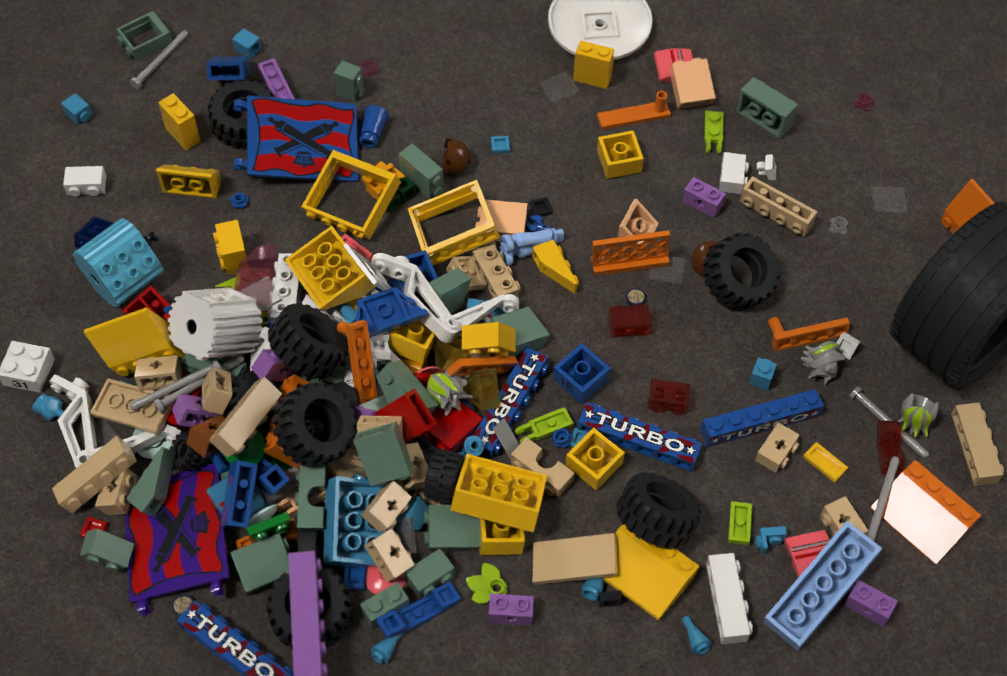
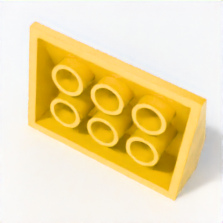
M332 225L285 259V262L321 311L361 298L376 287L345 249L344 244L346 243Z
M147 307L84 329V334L106 365L120 376H128L135 373L137 359L178 355V358L185 355L182 349L174 346L173 341L169 338L171 333L168 330V326H170V323Z
M466 454L450 510L501 525L534 532L547 475Z
M622 525L615 533L617 535V576L602 577V579L615 589L621 590L623 595L659 620L693 581L699 565L675 548H658L654 544L645 543V540L639 539L633 532H629L626 529V525Z

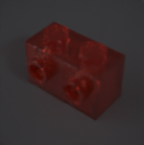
M636 304L633 306L617 305L609 307L610 337L650 334L651 321L648 305Z
M651 379L647 409H651L654 412L669 411L675 415L687 414L691 384Z

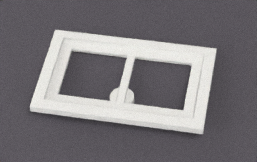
M344 244L345 249L376 287L382 291L391 289L384 276L372 269L369 260L348 244Z

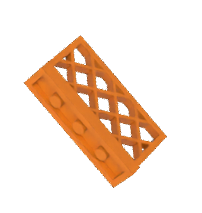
M669 230L593 241L591 262L594 276L669 266Z

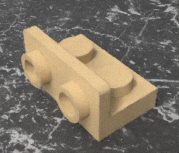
M472 256L453 257L446 268L448 273L458 267L472 278L467 293L472 290H483L488 285Z

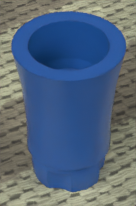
M370 105L365 108L363 127L360 133V144L362 146L374 148L377 145L384 125L389 118L387 110L376 105Z

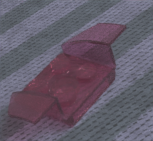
M277 245L257 246L239 263L240 268L237 270L234 290L256 299L257 308L271 305L270 295L274 293L272 279L276 277L274 265Z

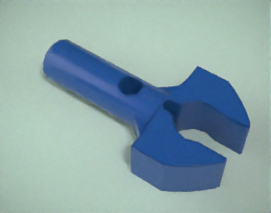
M538 215L529 217V221L536 223V225L526 222V228L529 232L545 230L551 227L542 223L543 217Z

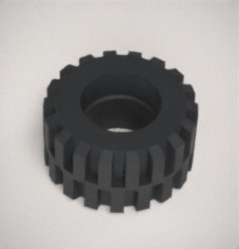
M439 448L434 452L424 482V497L426 500L446 505L452 504L464 463L463 454Z

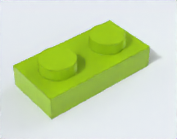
M731 501L728 543L749 545L752 504Z

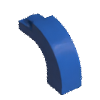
M244 443L246 446L242 451H245L248 448V445L246 443ZM264 457L257 463L255 484L266 493L272 495L290 480L277 463L272 465Z

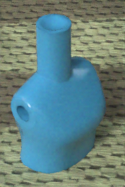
M44 393L36 399L32 406L33 412L42 415L48 421L56 416L60 418L64 413V410H62L63 402Z

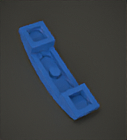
M448 582L432 590L431 595L397 612L394 609L376 618L375 621L386 638L398 636L425 624L461 601V597L451 582Z

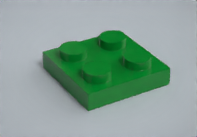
M285 512L246 528L251 544L278 533L280 536L288 533V529H291L288 513Z

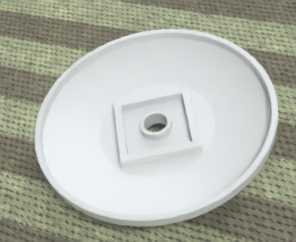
M554 0L549 10L548 25L555 41L569 53L575 55L579 42L582 40L615 49L614 60L634 53L646 42L652 28V14L645 0ZM596 24H602L604 26L598 27L596 26Z

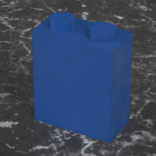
M249 56L212 57L207 61L208 80H244L249 75Z

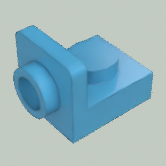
M786 526L760 528L758 535L755 536V546L760 548L761 555H765L768 548L767 543L778 545L784 542L787 535Z

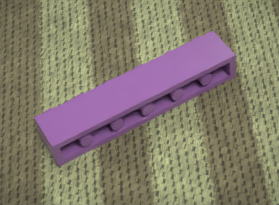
M315 551L288 553L294 676H327V665L322 663V656L326 655L325 642H321V634H325L324 620L320 621V613H324L323 599H319V592H323L322 579H318V572L321 571V559L316 558Z

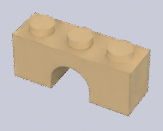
M526 437L511 453V465L547 475L544 491L550 496L555 495L559 498L573 483L575 473L559 461L551 468L540 467L537 462L542 458V448Z

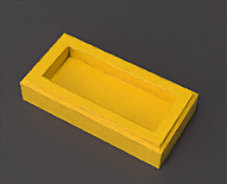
M817 442L803 455L804 459L834 483L848 470L845 464Z

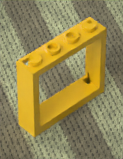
M333 150L301 207L307 213L306 216L313 220L318 218L328 226H337L342 232L346 233L349 231L359 239L364 237L370 240L401 181L392 172ZM340 166L386 184L363 228L316 209Z
M477 180L408 208L422 251H427L432 266L500 238ZM476 198L479 199L488 223L428 247L420 224L421 221Z

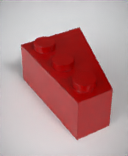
M152 285L122 310V313L127 315L147 307L167 322L171 316L169 313L166 314L163 309L170 304Z

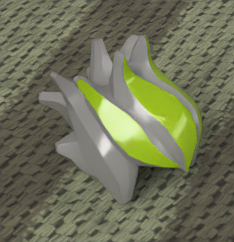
M825 341L814 348L805 346L808 351H803V354L807 357H801L800 360L806 362L803 363L805 367L812 369L808 379L817 376L824 377V385H826L829 380L836 377L837 362L845 360V357L836 351L837 348L841 347L839 344Z
M447 369L444 374H431L428 380L427 391L441 405L442 409L445 408V416L449 414L452 406L461 411V398H473L472 395L467 394L463 389L468 382L460 376H449Z
M911 393L902 403V417L896 423L904 421L902 431H905L911 425L910 435L914 433V438L917 437L921 429L924 436L928 437V427L937 416L939 403L936 402L934 404L924 396Z

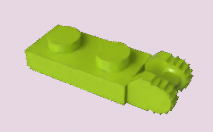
M705 111V153H710V143H717V154H721L723 112Z
M563 407L515 429V434L519 436L531 430L532 434L523 437L520 440V444L526 437L534 442L553 435L558 429L563 428L567 430L572 428L574 423L566 408Z

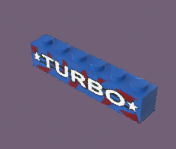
M526 347L473 435L483 441L484 449L481 455L492 459L494 454L498 455L500 453L502 444L496 436L493 427L505 418L512 431L511 426L513 422L517 423L521 417L522 407H527L530 402L531 392L538 389L541 375L545 376L548 372V356Z
M814 389L703 419L700 431L706 446L711 447L773 430L778 422L787 426L820 417L824 405L817 390Z
M586 403L578 421L577 429L589 432L594 427L615 445L690 472L694 469L702 443L694 438H686L674 431L660 429L654 424L643 423L637 418H629L617 411L604 409L598 404Z
M194 600L177 619L180 628L242 676H294V672L287 666L282 668L278 665L277 659L270 653L265 655L261 652V647L252 640L248 642L244 639V634L237 628L231 629L227 626L228 622L220 615L214 616L211 613L212 610L204 603L200 605Z

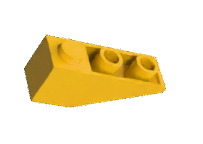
M554 240L534 246L532 257L539 270L572 293H577L578 278L575 274H572L568 260L563 258L561 247L557 246Z

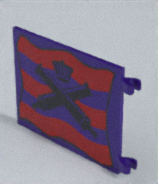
M214 463L198 467L191 472L183 471L172 474L166 500L155 516L142 513L133 504H130L128 514H125L126 540L134 543L128 563L129 597L131 604L137 602V611L142 616L150 614L148 599L211 583V592L216 597L224 595L221 580L229 578L225 527L221 526L222 514L220 510L215 508L206 492L207 489L220 481V474Z

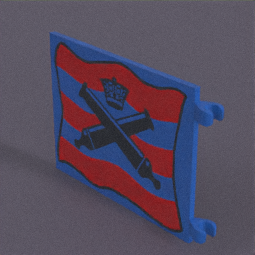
M247 96V102L240 99L234 101V111L241 112L247 110V161L236 158L234 160V170L247 169V176L316 180L333 150L358 159L356 104ZM340 166L332 181L358 182V173Z

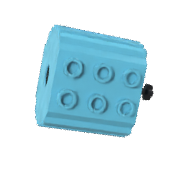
M124 218L116 221L73 253L75 263L92 287L113 307H118L164 271L160 261L150 248L152 246L151 241L156 243L159 240L157 234L151 231L149 238L143 237L135 226Z

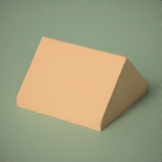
M634 199L619 226L618 237L653 233L659 223L638 199Z

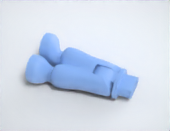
M549 228L536 232L515 233L511 236L508 234L501 235L499 251L503 254L505 265L511 266L513 255L518 258L532 255L534 246L550 240H554L557 245V243L563 242L564 232L563 229L555 230L554 228Z

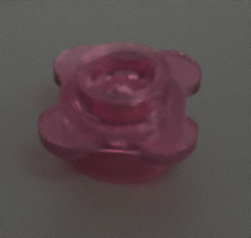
M868 93L858 94L857 100L854 101L853 105L862 108L864 111H869L870 105L874 103V99Z

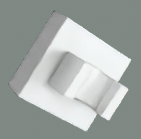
M773 154L765 155V162L757 163L759 175H767L768 180H776V163Z
M843 332L837 341V344L841 347L837 348L836 351L850 360L861 342Z

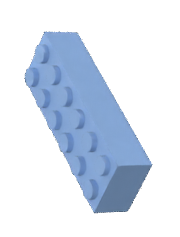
M846 521L765 616L764 624L799 651L877 558L882 548L850 522Z

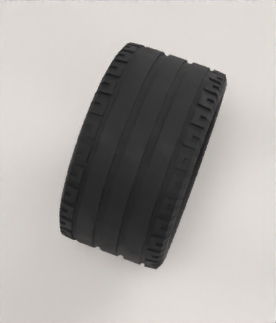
M1003 201L994 203L974 215L942 245L908 288L895 311L890 326L891 336L912 355H916L917 359L928 368H932L934 373L955 389H962L973 384L1007 355V203Z

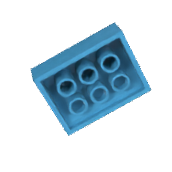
M335 476L326 481L323 565L377 567L364 545L388 531V529L378 532L361 514L384 485L378 486L376 484L370 486L368 480Z

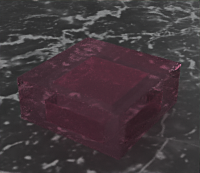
M374 57L357 63V66L361 67L364 78L380 73V68Z

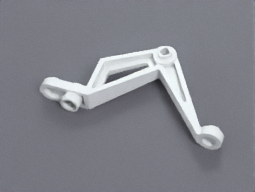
M377 253L372 257L371 267L374 271L405 282L403 294L413 299L415 304L422 310L426 309L428 311V317L420 321L436 334L442 342H453L455 338L462 334V325L476 324L498 307L505 313L519 309L520 301L518 297L512 294H503L451 315L417 265L409 263V260L404 256L393 257L384 253ZM415 289L438 318L414 295Z
M54 374L49 381L51 383L50 388L59 394L61 392L66 393V396L72 400L58 419V423L74 465L77 468L102 448H97L94 417L90 414L93 403L92 398L87 393L89 385L77 377L71 383ZM80 414L82 415L85 450L82 451L72 427ZM166 425L163 427L160 435L144 432L123 439V441L130 446L134 454L163 438L173 444L172 441L176 440L175 436L177 434L180 435L181 431L173 426Z

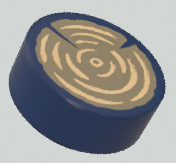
M637 288L629 290L626 295L627 304L633 308L641 307L645 303V293Z
M188 595L176 597L172 603L174 613L180 617L191 605L193 599Z

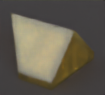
M437 336L433 341L436 367H439L443 373L458 359L471 357L468 351L462 350L461 336L455 338L451 343L442 342Z
M496 368L474 371L465 379L468 384L463 389L467 394L473 396V398L468 399L481 411L501 408Z

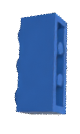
M243 461L230 463L221 520L222 527L248 528L258 464Z

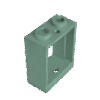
M154 11L116 29L118 43L121 47H125L127 55L133 57L136 62L167 47L172 42L170 31ZM151 28L158 34L157 37L135 48L128 41V39Z

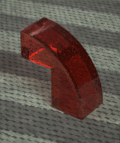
M877 421V450L882 475L887 474L891 458L894 456L899 458L895 475H900L904 470L905 455L899 446L902 427L898 421Z

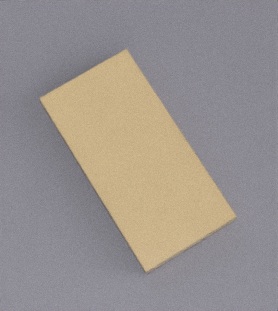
M108 378L90 414L96 418L160 435L176 401L165 407V411L162 413L158 411L154 402L136 410H131L129 405L132 402L154 391H140L138 386ZM165 395V396L159 398V400H162V399L166 398V397L169 396V395Z
M615 533L533 543L534 584L617 576V535Z

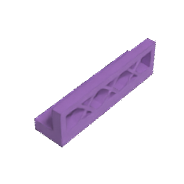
M275 58L259 63V70L269 90L273 92L274 97L294 99Z

